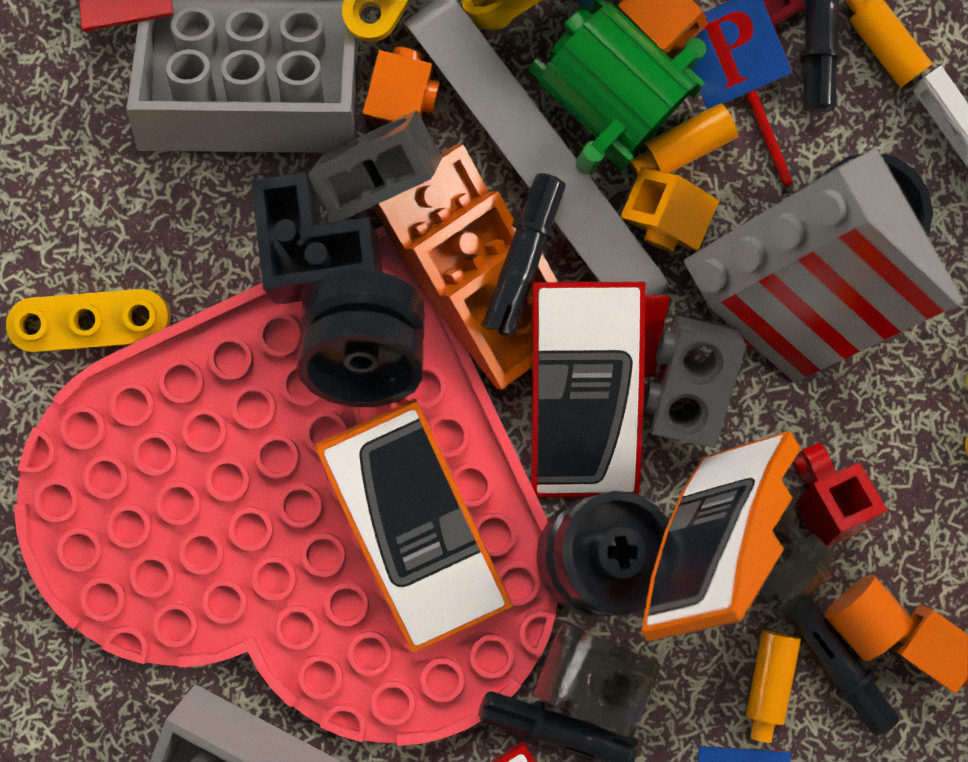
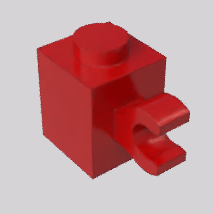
M821 442L803 449L800 452L801 456L793 460L792 465L797 475L805 484L810 486L794 505L820 551L866 530L888 511L860 462L837 472L827 450Z

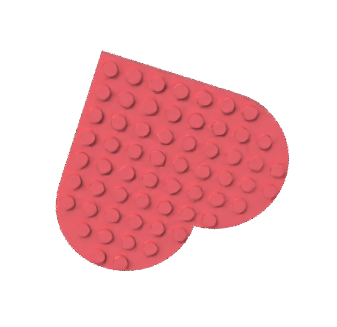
M384 226L375 229L379 238L383 273L396 276L410 284L424 300L423 380L414 393L399 402L379 407H349L328 402L311 393L299 379L297 367L299 341L302 337V301L276 305L263 290V284L260 283L104 357L72 378L54 396V401L45 411L38 425L32 428L18 466L20 476L17 504H14V515L21 553L29 574L39 592L52 610L70 628H76L87 638L101 645L102 650L141 664L153 663L178 667L208 665L248 652L257 670L270 688L288 706H293L303 715L320 724V728L359 742L365 740L378 743H396L397 746H405L447 738L481 722L478 716L479 707L487 692L493 691L512 697L520 689L521 684L531 673L539 657L544 652L555 621L557 602L543 585L537 565L538 539L548 523L542 506L468 351L429 299L397 250ZM416 398L455 478L513 607L412 653L344 513L315 449V444Z

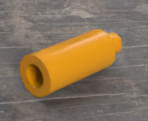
M844 0L854 13L848 21L900 88L933 64L884 0Z
M719 103L644 142L645 152L634 157L630 165L636 176H638L641 167L671 173L737 139L738 131L726 107Z
M762 630L745 715L753 719L751 739L772 743L775 725L785 724L801 642L799 637Z

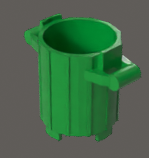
M596 0L591 8V11L594 13L593 15L581 7L566 21L564 26L568 30L552 48V54L547 58L548 65L545 66L536 58L529 70L538 78L539 84L597 138L595 141L588 142L576 159L577 169L584 174L594 172L605 155L623 171L634 158L633 155L643 146V143L662 126L689 95L694 98L706 84L692 71L706 53V45L701 39H689L677 57L672 60L611 2L607 4L604 0Z

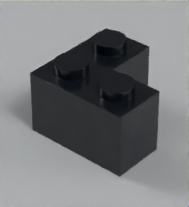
M306 172L251 181L263 290L276 305L303 301L309 287L328 275L346 270H374L383 273L379 238L370 219L362 218L322 225L319 196Z

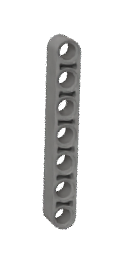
M432 0L404 21L402 24L410 38L414 39L416 37L425 50L423 54L429 63H432L433 68L444 82L446 80L450 82L458 94L455 96L476 125L480 122L490 136L487 140L508 167L511 165L521 177L520 183L529 194L534 177L538 173L551 174L565 183L566 188L552 226L570 250L578 252L586 263V266H584L585 270L594 282L644 281L646 282L645 294L662 295L670 289L666 278L589 175L577 169L574 155L456 0Z

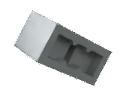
M415 110L323 154L307 176L331 219L336 223L431 180L442 160V156L418 111Z
M675 315L671 332L663 330L658 342L656 363H660L661 367L657 381H649L644 391L643 413L647 414L653 435L716 448L746 350V344L738 329ZM705 346L711 349L708 358L701 363L693 364L684 360L686 353L694 347ZM688 397L696 400L694 407L688 412L675 413L669 410L672 403L680 398Z

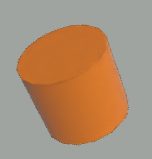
M872 574L863 577L829 606L824 616L863 661H869L884 654L896 642L905 638L913 628L912 616L879 579Z

